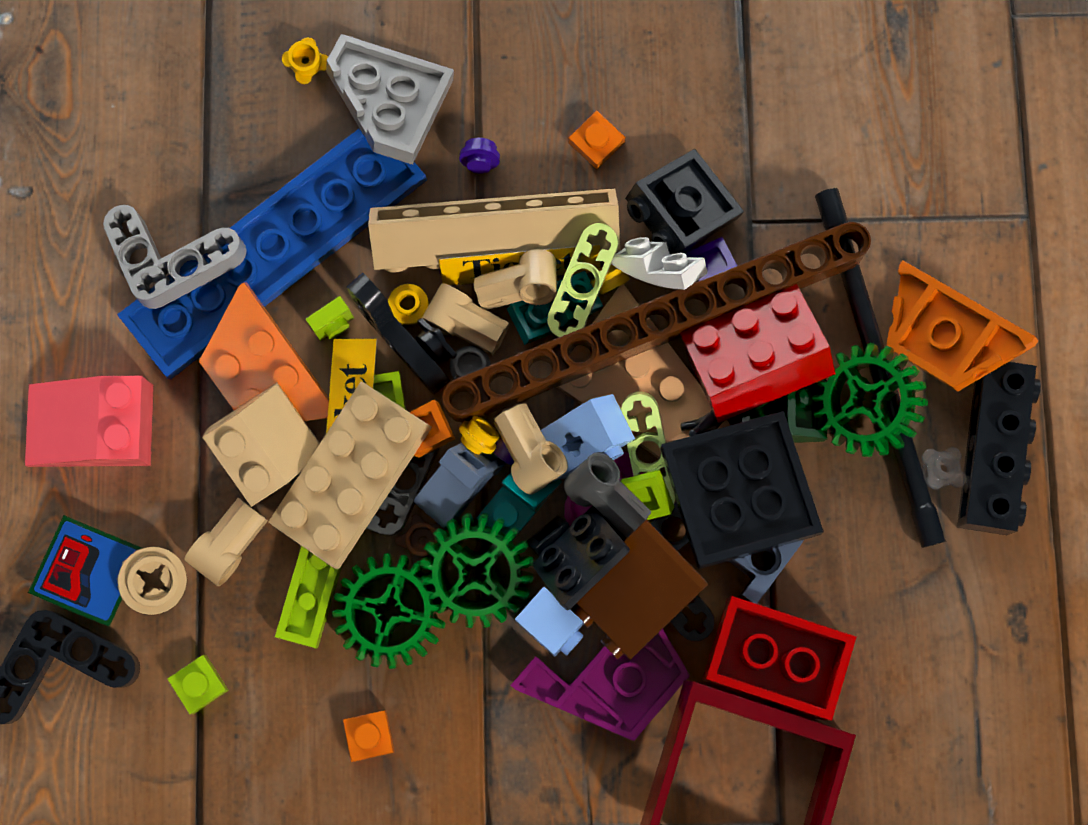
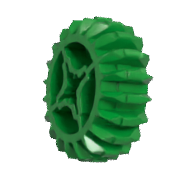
M874 343L867 344L865 354L860 346H851V360L844 353H837L835 356L839 367L834 366L835 375L830 376L828 380L823 379L816 382V385L825 388L824 394H815L812 397L814 402H823L824 408L814 412L815 418L825 415L828 418V421L823 424L820 430L827 431V434L836 430L831 443L835 446H840L846 441L845 451L849 454H855L860 447L863 457H871L875 446L879 455L885 456L889 454L888 441L896 449L903 448L904 442L899 434L902 432L904 435L914 438L917 433L915 429L909 426L910 421L923 423L925 419L923 415L914 413L915 407L928 405L927 399L916 397L915 395L916 392L926 389V383L923 381L911 382L920 372L918 367L910 366L904 369L908 362V357L905 354L901 353L893 359L894 349L892 347L885 346L879 354L878 347ZM879 366L889 371L893 377L887 381L881 380L878 383L871 384L867 378L861 376L859 370L866 367ZM847 383L850 388V398L840 409L841 391L844 384ZM897 389H900V408L895 419L891 421L892 416L888 410L889 402L898 393ZM866 392L877 395V400H872L876 402L873 409L864 407L862 401L866 400L863 398ZM864 416H868L872 423L878 424L881 431L875 434L862 435L854 431L847 423L853 419L859 420Z
M470 513L464 514L462 517L463 528L454 518L448 520L446 524L450 534L438 528L433 535L439 544L427 542L424 546V550L434 558H422L419 564L420 567L432 571V576L426 577V574H424L420 580L426 578L421 583L434 585L435 591L430 595V600L438 596L442 600L437 613L441 614L448 606L453 610L449 621L456 623L461 614L466 615L465 624L468 628L473 627L476 616H480V621L484 628L490 627L492 622L491 613L500 623L506 621L507 612L505 607L511 612L517 613L521 605L515 597L527 599L530 591L520 583L528 584L534 580V574L522 570L532 566L534 558L531 556L520 557L519 555L528 548V542L521 541L514 545L512 540L516 537L519 530L513 527L507 535L502 533L500 530L505 522L503 518H498L493 528L489 527V516L487 513L480 515L478 525H474V520ZM467 538H481L492 542L493 545L486 551L475 552L468 546L462 547L458 541ZM447 552L454 557L452 562L459 570V580L453 587L450 586L445 575L444 563ZM502 553L505 554L510 566L511 578L508 589L500 584L501 578L497 575L494 568L495 561ZM487 557H491L485 565L486 569L482 573L487 575V577L485 578L479 574L475 578L472 577L465 584L464 581L469 576V571L472 568L468 566V563L476 566ZM471 589H478L488 596L492 593L496 599L486 602H475L461 596Z
M386 553L382 559L383 567L379 568L373 557L367 558V565L370 571L366 574L358 565L352 567L353 573L359 578L355 584L347 578H342L340 583L350 589L348 596L341 593L334 595V600L346 605L345 610L337 609L332 611V617L346 619V623L335 628V632L337 635L351 633L352 636L343 644L345 649L350 650L357 644L361 645L355 656L357 660L363 661L369 652H372V667L378 668L384 655L387 656L388 668L396 669L397 655H402L404 663L408 666L413 664L411 650L415 649L422 657L427 656L428 651L421 643L426 638L430 643L438 644L439 638L429 632L432 626L444 629L446 622L434 619V614L440 608L441 603L434 604V601L429 599L435 588L429 590L428 586L430 584L425 585L421 583L426 578L421 580L419 578L423 571V568L419 565L420 561H417L409 571L407 570L409 558L406 555H401L397 567H394L392 556ZM432 572L426 574L425 576H426V577L432 576ZM392 577L391 584H388L386 592L381 597L376 599L361 597L364 590L373 582L381 578ZM405 579L411 581L420 591L424 602V613L414 611L405 606L403 601ZM395 599L398 602L395 607L401 608V612L411 615L410 617L392 616L389 623H385L382 620L385 615L380 614V611L370 608V606H389L391 600ZM357 609L371 613L375 617L377 622L375 643L367 639L362 633L357 621ZM403 623L420 625L418 631L409 640L396 646L387 647L389 638H392V634L398 625Z

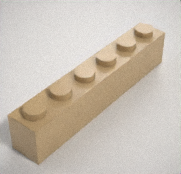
M615 188L370 208L368 227L374 270L385 269L388 272H400L408 267L417 266L440 269L439 259L576 247L583 231L595 223L606 224L615 231L618 237L617 251L621 250L619 207ZM600 230L597 236L590 235L588 238V242L592 245L600 244V250H609L611 243L606 240L607 232Z

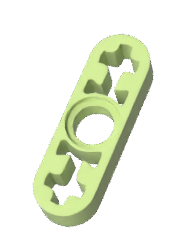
M595 223L588 226L581 234L548 313V326L552 333L558 337L582 329L586 325L618 248L617 234L610 226ZM600 230L607 232L606 240L611 243L609 250L601 249L596 258V261L604 262L601 271L590 263L578 262L581 253L587 257L590 256L593 245L588 242V238L590 235L597 236ZM579 269H588L595 277V285L588 293H578L571 285L572 275ZM566 291L573 298L587 300L588 303L585 310L580 305H577L573 317L579 320L576 327L569 326L566 331H562L559 329L561 322L555 318L558 312L565 313L571 301L562 300Z
M642 391L633 392L624 399L621 406V411L631 431L639 432L637 417L628 415V411L633 409L635 401H641L643 407H651L652 412L647 413L645 419L647 430L653 426H656L657 433H641L635 437V440L627 444L633 476L640 475V472L648 473L665 467L666 473L661 474L674 504L676 497L662 452L659 459L653 463H644L636 455L638 445L644 441L655 442L659 448H661L662 444L666 443L658 403L649 393Z

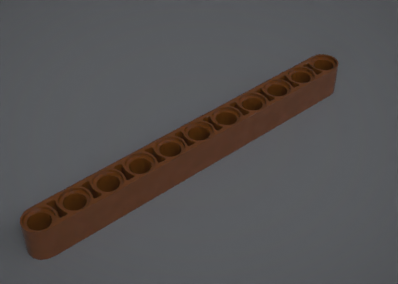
M848 222L696 282L685 290H676L454 379L447 384L442 395L446 412L450 418L461 423L470 421L473 416L484 417L681 337V332L797 284L799 289L852 269L861 262L871 245L870 233L860 223ZM845 238L853 240L857 244L859 251L857 253H847L841 248L839 240ZM808 253L813 254L820 260L821 266L815 269L808 268L802 263L800 256ZM766 269H775L782 275L783 282L780 284H770L765 281L762 272ZM729 284H736L743 289L745 297L739 300L730 299L724 293L723 288ZM692 299L700 300L706 306L707 311L702 315H692L686 310L684 304ZM651 315H661L667 320L668 327L662 331H654L648 327L646 319ZM614 330H622L627 333L630 341L625 346L616 347L609 343L607 336ZM574 346H585L590 350L591 357L585 362H574L568 356L569 350ZM536 361H546L553 369L549 376L540 379L532 376L529 368ZM500 376L510 378L513 381L512 389L506 394H496L490 389V385L495 378ZM459 392H469L474 396L473 404L466 410H457L451 405L453 397Z

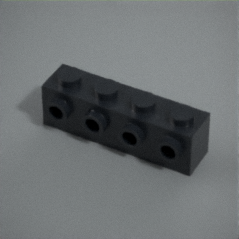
M1008 362L974 382L957 528L1007 536L1018 532V526L1022 527L1025 522L1027 505L1026 502L1021 501L1023 485L1028 484L1031 475V461L1026 460L1027 446L1032 444L1036 432V421L1031 419L1032 403L1036 404L1041 388L1040 379L1035 378L1037 368L1035 365Z

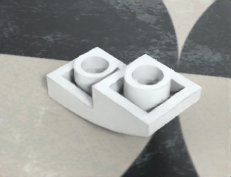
M647 237L635 238L626 242L625 248L616 253L612 261L613 266L636 279L671 289L685 290L708 273L704 258L687 257L685 253L670 255L666 242H650Z

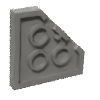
M343 34L340 35L330 53L326 67L327 74L373 152L413 165L453 82L454 70Z

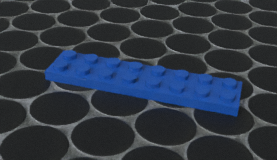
M359 128L230 227L246 245V256L240 265L163 307L149 309L143 306L137 299L117 315L162 373L171 380L202 356L239 285L247 282L265 307L367 228L370 208L395 206L427 181L426 175L415 162L412 165L373 152ZM228 243L222 246V254L229 252ZM208 253L203 255L208 263L212 262L207 256L209 255ZM190 260L184 263L180 268V276L193 274L198 267V261ZM170 274L167 276L170 279V284L175 281ZM155 286L150 289L149 294L155 291Z

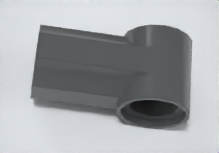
M596 452L590 455L564 481L566 493L573 502L583 507L591 505L595 507L626 538L651 514V511L620 481V471L617 464L604 453Z

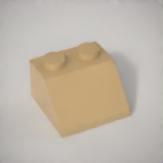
M278 382L208 427L202 437L251 507L297 476L320 444Z

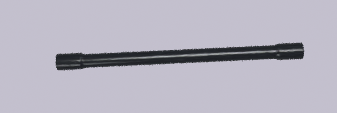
M838 188L827 189L815 195L825 230L848 223ZM851 239L839 240L840 246L844 251L856 253ZM858 264L854 268L840 274L864 353L867 344L874 343L877 345L880 354L884 348V343L861 268ZM869 367L874 384L881 380L887 381L893 377L883 367ZM899 392L889 402L888 410L892 416L891 421L895 419L900 408L901 399ZM901 432L899 435L904 442V447L896 449L893 446L911 504V515L921 548L946 542L936 506L933 504L913 438Z

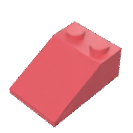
M95 376L29 384L25 466H151L153 384L143 376Z

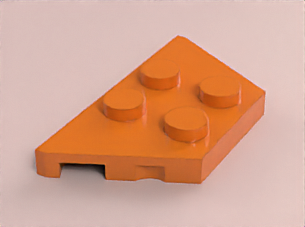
M904 260L899 264L898 273L901 275L898 296H894L892 313L894 319L889 327L886 346L892 347L897 355L905 354L908 357V362L957 392L1035 347L1038 343V339L1034 335Z
M242 283L237 288L199 363L233 410H236L278 382L304 421L327 418L329 397L248 283Z

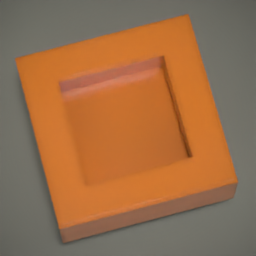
M596 110L568 138V143L597 170L625 143L626 137Z
M435 399L410 412L432 427L414 456L420 458L455 440L441 405Z
M387 710L343 719L351 762L395 752Z

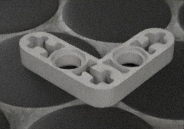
M129 205L116 206L107 213L103 222L104 230L131 292L143 306L149 309L163 307L236 268L243 262L247 252L246 245L234 230L219 228L161 258L145 221L133 207ZM124 221H127L128 229L133 236L127 238L121 231ZM228 243L229 252L222 254V246ZM141 248L147 249V256L142 262L130 264V256L134 251ZM208 253L209 255L207 256L212 262L208 263L203 255ZM190 260L198 261V267L193 274L180 276V268L184 263ZM168 273L175 280L171 284L169 283L170 279L166 276ZM156 282L155 291L149 294V285Z

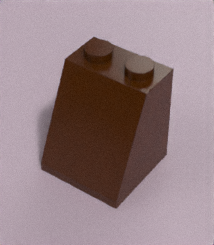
M647 519L624 541L630 548L629 553L570 609L583 621L587 628L593 623L597 625L605 634L600 642L616 659H619L624 654L631 660L708 585L703 577Z

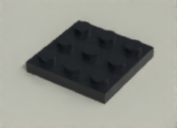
M784 411L661 445L662 456L698 569L819 536L824 532Z

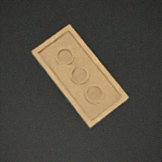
M361 381L268 523L331 567L340 569L432 427Z

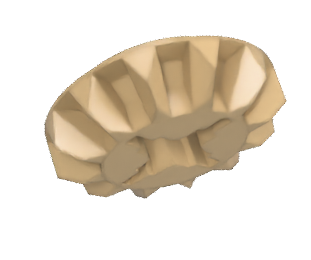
M152 546L136 550L122 562L117 583L121 598L130 608L142 614L154 615L168 611L179 602L186 588L187 577L182 562L175 554L164 548ZM163 564L159 570L158 579L163 582L162 585L167 587L166 591L161 588L151 587L141 597L145 582L136 572L139 569L142 572L152 573Z

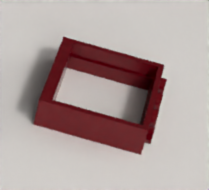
M683 681L640 825H662L660 820L696 702L825 744L826 748L803 825H831L856 738L855 734L697 682Z

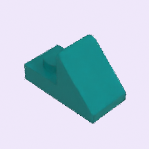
M510 473L503 480V487L476 519L478 521L482 513H487L489 516L488 526L493 528L497 519L503 518L505 522L500 531L507 535L511 528L516 527L519 530L516 535L517 537L562 481H553L534 495L523 492L516 485Z

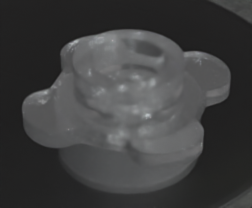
M950 447L946 451L936 452L934 449H928L922 454V462L924 463L923 474L930 488L937 490L949 485L959 488L965 484L966 475L961 471L960 466L962 454L957 448ZM941 465H945L947 467L946 472L941 470Z

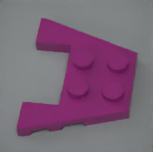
M662 629L631 660L624 654L619 659H616L604 646L571 685H567L535 656L510 686L519 692L634 741L690 675Z

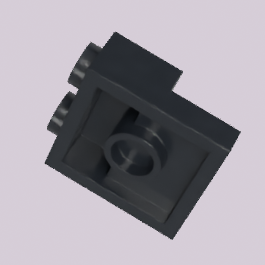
M696 149L691 150L637 181L625 198L628 202L627 210L630 217L637 223L644 222L652 233V242H666L670 255L675 253L686 254L704 244L709 236L736 221L744 212Z

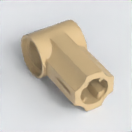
M530 250L520 257L519 264L475 277L474 290L480 306L485 310H490L522 300L532 305H543L552 302L557 294L555 256L546 250Z
M441 283L422 318L432 328L439 329L443 335L448 337L455 335L493 356L509 328V322L473 304L472 299L460 290Z
M526 403L518 404L494 418V425L514 460L511 467V475L516 485L523 492L534 495L567 471L568 465L564 453L556 444L546 441Z
M237 498L212 531L205 532L196 540L187 552L184 560L219 587L237 569L242 560L240 555L254 540L268 520L240 498Z

